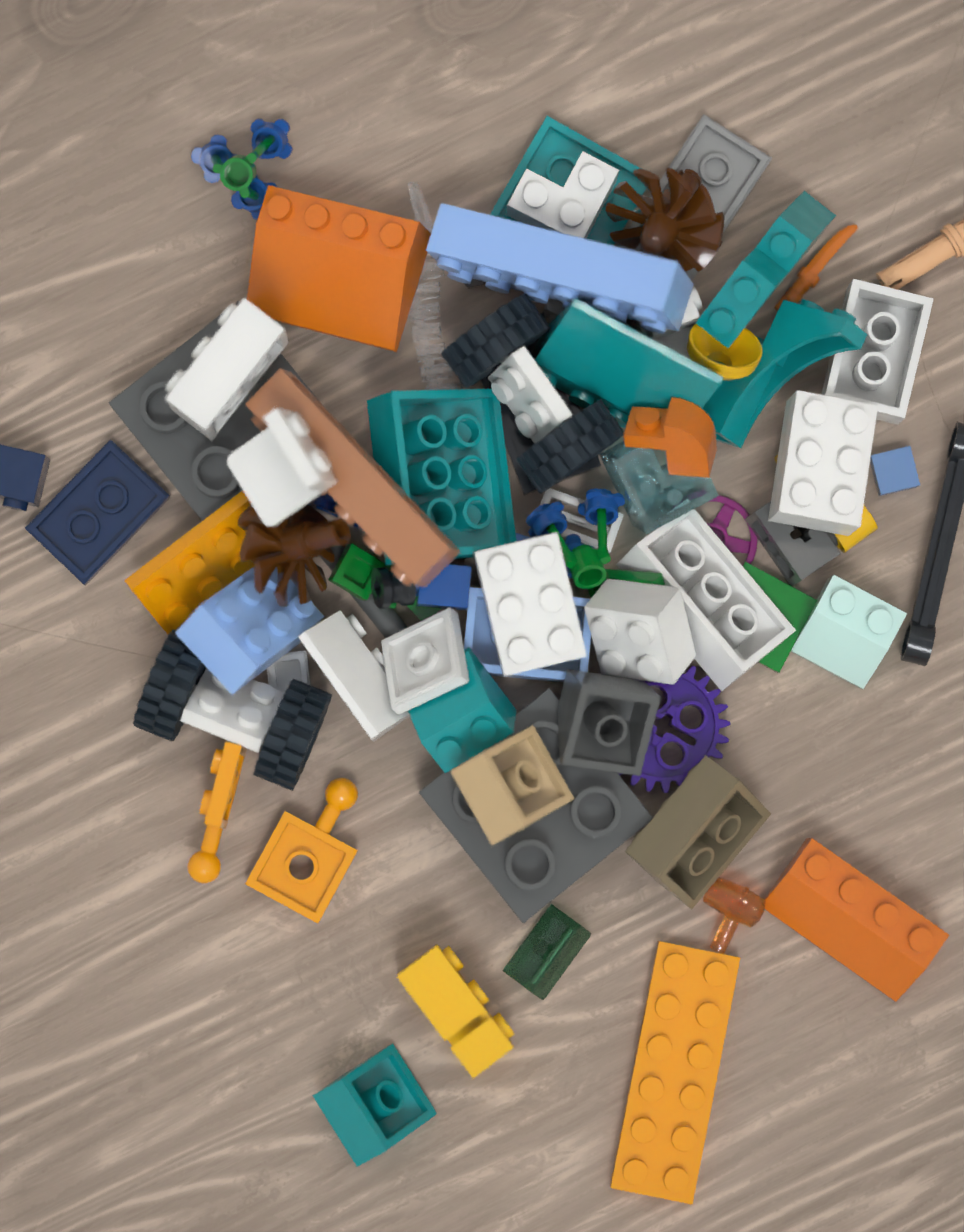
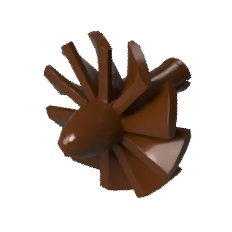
M640 168L634 170L633 174L649 190L652 199L638 194L627 181L618 183L613 193L632 200L639 210H628L607 203L605 210L607 215L613 222L631 220L642 225L611 232V239L622 246L634 250L640 244L641 249L639 253L678 262L684 272L695 268L697 272L703 270L713 259L723 242L721 239L724 230L723 212L715 213L711 196L707 188L702 184L701 177L691 169L677 172L675 169L667 168L669 189L661 192L660 180L657 175Z
M252 504L244 510L238 520V526L247 531L239 553L241 562L250 560L255 563L254 586L259 594L264 592L273 571L277 567L278 585L274 594L278 605L282 607L288 606L287 587L290 577L299 592V604H305L310 601L311 596L306 588L305 569L313 576L320 591L325 592L327 582L323 569L315 564L313 558L320 555L331 563L335 562V555L330 547L345 545L348 543L346 539L351 537L349 525L344 519L336 518L328 522L321 513L307 504L273 527L263 523Z

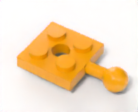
M225 742L223 750L216 748L212 760L210 773L216 774L213 791L205 789L199 814L206 815L204 824H207L201 850L194 853L188 861V873L198 883L205 884L214 881L221 871V863L216 852L223 828L226 829L247 751V748L237 744Z
M336 778L327 785L325 790L327 805L315 827L284 811L245 884L319 924L358 852L355 848L329 835L340 812L350 809L356 803L358 798L356 785L347 778ZM298 855L308 856L314 864L313 873L304 880L295 878L290 872V863Z

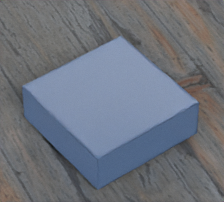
M911 446L871 455L870 464L879 496L920 486Z

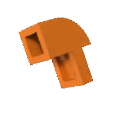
M671 397L668 409L632 406L623 434L625 447L666 450L668 475L710 477L717 451L716 431L712 419L702 408L690 401Z

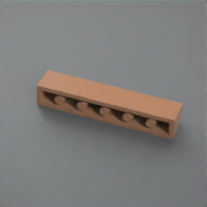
M280 368L245 404L254 413L250 419L261 432L268 428L263 417L275 408L297 412L304 419L310 430L308 435L315 446L320 448L332 465L330 470L338 483L326 490L322 495L324 496L328 492L338 503L334 509L339 516L351 526L356 522L366 533L362 539L370 549L379 556L384 552L394 563L390 569L405 585L409 586L413 583L417 586L426 587L461 552L293 373Z

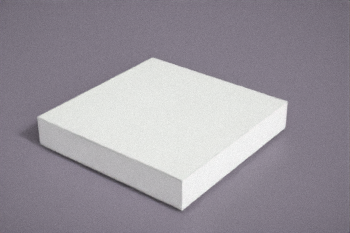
M451 607L381 640L390 706L398 715L469 682L458 613Z

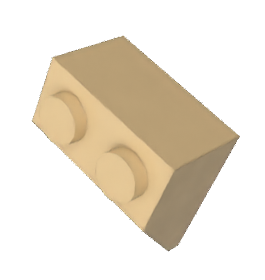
M534 726L491 747L450 771L491 845L496 844L574 800L571 791Z

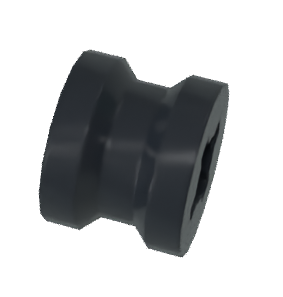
M385 567L373 569L371 574V590L373 600L378 609L389 608L392 603H399L402 606L414 604L416 585L413 583L409 586L405 585L392 570L388 571Z

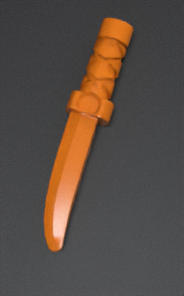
M853 224L840 230L821 248L806 267L803 266L796 274L798 278L794 281L792 287L787 290L786 294L775 305L774 308L777 312L783 300L799 303L810 287L814 288L820 281L818 274L844 243L857 231V225Z

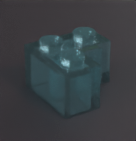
M623 441L599 454L617 493L625 497V504L623 506L632 526L646 534L719 496L711 477L668 475L667 463L660 466L653 449L625 447Z

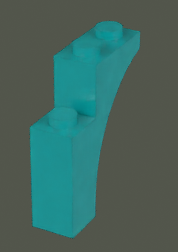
M803 191L777 218L758 245L740 263L696 321V324L725 347L729 348L787 275L813 247L836 215L806 191Z
M802 299L800 304L783 300L765 339L756 336L763 350L757 368L746 377L737 380H723L702 408L714 423L716 441L742 448L748 433L763 408L791 378L823 358L845 351L860 350L868 334L855 324L856 318L850 313L834 308L832 313L826 312L821 306Z

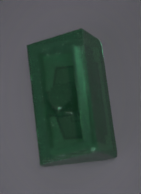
M551 904L505 966L503 972L538 998L544 1000L590 938L591 933Z

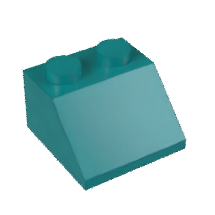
M469 647L464 650L469 682L408 710L421 743L444 773L513 734L515 728L516 708Z
M393 1043L313 1095V1098L357 1167L386 1152L437 1114Z

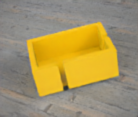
M435 944L401 970L396 977L444 1041H449L452 1045L450 1049L474 1079L514 1048L510 1038L515 1034L500 1013L492 1017L484 1004L490 1000L475 979L467 983L459 973V970L464 965L451 947L447 946L442 950L438 944Z

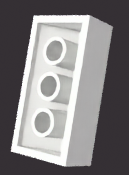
M691 504L638 542L616 564L620 570L662 573L665 586L680 587L696 652L694 659L721 691L725 690L796 631Z

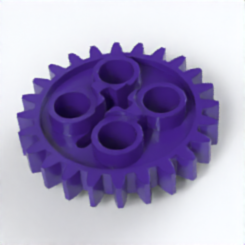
M692 666L685 674H682L674 685L645 681L650 687L661 689L665 695V703L662 708L657 709L655 719L660 720L665 715L670 718L668 725L681 733L693 737L696 740L695 745H689L668 732L659 737L655 734L657 727L653 725L640 776H631V786H634L642 778L645 779V789L647 792L652 790L655 782H660L662 792L668 793L670 782L675 781L677 787H679L685 780L688 772L698 765L705 755L709 758H723L724 755L715 747L716 744L728 743L729 739L719 734V729L731 725L730 721L719 719L718 714L726 710L728 706L727 704L715 705L713 700L721 691L720 689H715L708 692L705 689L710 679L709 676H705L699 681L693 679L696 672L695 666ZM686 706L695 707L701 713V724L696 729L686 728L680 721V712ZM665 743H676L682 750V760L676 766L667 765L661 759L660 751Z

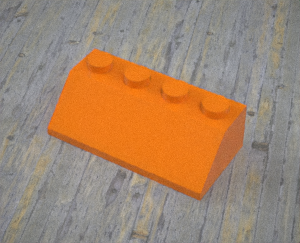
M806 838L760 904V907L895 1002L926 970L949 937L948 933L813 838Z

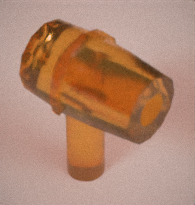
M719 877L703 898L704 903L724 915L710 944V948L725 954L739 923L752 928L760 921L766 906L765 899L750 891V888L747 886L743 887Z

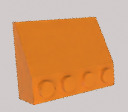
M268 185L256 223L247 300L276 322L397 352L428 253L426 248L431 233L418 221Z

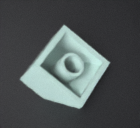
M832 575L827 579L817 598L818 601L791 652L864 689L890 648L907 613L838 576Z

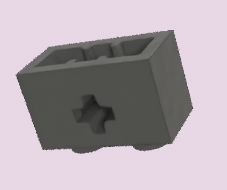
M771 501L745 519L790 586H794L841 554L837 549L838 541L833 533L768 521ZM798 528L802 535L794 540L790 533Z

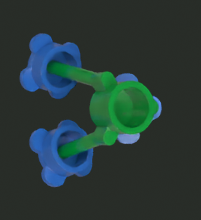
M256 119L251 124L253 151L247 156L231 153L226 146V138L220 134L213 135L209 143L203 147H195L191 152L192 161L199 164L204 171V179L209 183H216L221 178L225 187L236 191L231 198L234 208L245 209L251 212L252 217L256 220L258 219L268 185L278 186L273 182L265 183L260 180L254 162L258 158L272 159L279 156L281 159H285L291 155L292 146L288 143L287 135L290 131V125L284 119H277L275 122H265L263 119Z
M594 488L586 492L585 501L578 505L579 514L585 516L587 522L597 526L598 549L583 544L580 536L577 534H570L565 539L562 538L561 534L567 528L566 516L562 514L564 505L560 501L540 505L526 518L527 525L531 527L528 534L533 538L557 532L568 578H573L575 585L579 588H594L600 585L606 578L607 573L604 564L611 561L607 549V525L614 523L618 519V507L625 504V497L620 493L613 494L607 489Z

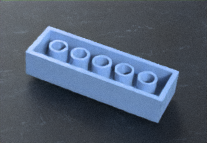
M444 203L440 204L426 251L437 261L436 266L448 272L447 277L452 280L471 284V280L476 279L486 282L485 286L496 292L509 294L511 288L522 291L524 294L526 293L530 300L538 303L547 304L549 298L561 301L564 308L574 299H577L622 324H625L626 319L639 321L642 328L659 334H664L666 329L679 332L694 285L679 263Z

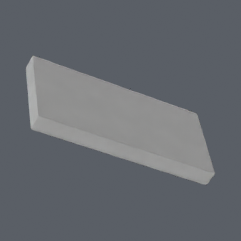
M703 114L669 168L675 169L677 172L691 169L698 173L702 184L707 188L711 196L715 213L723 212L724 233L772 158ZM665 172L660 180L661 192L669 189L667 172ZM633 221L629 228L639 227L642 224ZM620 244L617 245L619 248L639 252L641 249L640 244L635 250ZM692 268L685 273L692 281L698 272L695 268Z

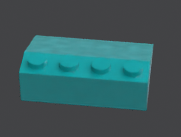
M574 299L549 324L550 329L540 337L531 355L554 389L557 388L568 394L569 400L582 408H587L598 400H602L622 428H626L632 406L668 409L671 397L690 401L703 408L724 378L577 299Z
M492 389L389 391L367 400L373 459L461 551L453 560L474 558L473 552L517 541L501 405ZM384 553L385 564L394 565L390 558Z

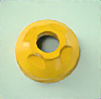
M695 324L689 332L687 352L691 360L724 377L723 380H737L753 373L761 360L763 352L760 341L747 328L727 348L699 325ZM712 360L720 361V362L724 363L725 365L716 363V362H714V361H712Z

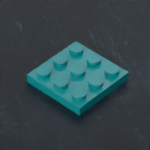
M546 116L490 215L519 222L506 215L507 204L525 170L528 169L564 187L583 151L619 170L617 181L586 238L587 240L614 246L616 242L611 239L610 233L624 230L629 220L613 222L605 211L607 203L628 210H635L637 207L632 200L613 193L618 183L627 181L640 195H644L647 188L633 174L634 170L639 169L638 166L553 118Z

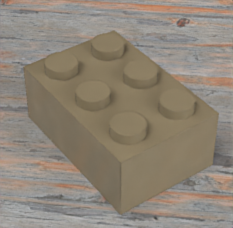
M705 755L698 765L688 772L686 779L672 796L661 804L659 811L647 826L635 835L632 844L625 852L661 886L692 910L771 813L740 780Z

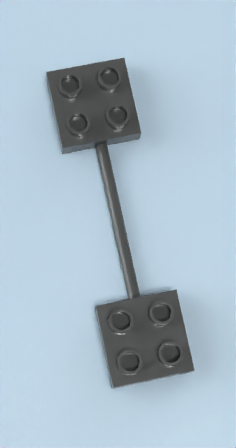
M221 315L109 402L112 409L202 521L243 490L230 470L227 458L231 453L261 433L250 419L254 413L245 405L250 398L280 368L293 373L312 393L284 356L280 354L212 441L173 412L165 400L169 394L165 388L179 370L186 372L196 359L192 357V353L198 344L206 336L212 339L222 327L218 324ZM343 545L330 547L335 555V562L333 563L320 556L331 571H333L345 549ZM372 592L366 601H362L350 594L385 638L408 628L393 608L378 609L373 600ZM550 688L516 714L514 733L491 747L534 726L571 791L574 800L496 844L491 845L450 771L442 773L419 792L523 924L647 825L653 818L618 773L562 765L560 763L557 711L559 700Z

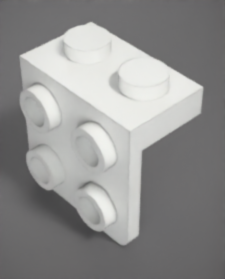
M275 408L263 417L268 428L231 453L227 458L230 470L265 525L272 527L278 525L338 483L330 470L332 465L320 448L315 446L308 435L310 430L304 419L297 412Z

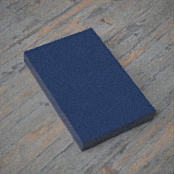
M110 439L25 529L86 586L171 497Z

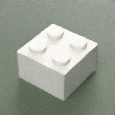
M607 579L584 606L602 675L674 685L696 657L680 587Z

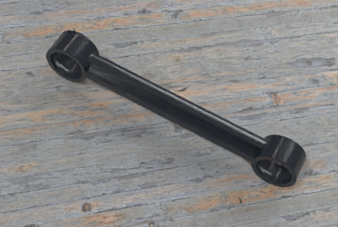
M961 422L955 424L947 453L948 463L911 621L908 624L901 650V661L922 666L927 665L932 652L936 633L935 623L964 503V423Z

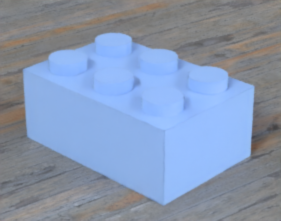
M252 567L202 603L175 633L232 695L301 642L298 636L318 624L325 617L311 600L308 603L299 604V592L290 579L287 587L288 606L282 607L278 605L274 594L278 585L277 567L273 571L263 593L259 594L255 589L254 567Z
M470 587L464 650L469 647L491 676L564 683L567 669L588 672L591 632L584 606L591 598L573 597L587 654L586 657L504 676L501 671L482 588Z

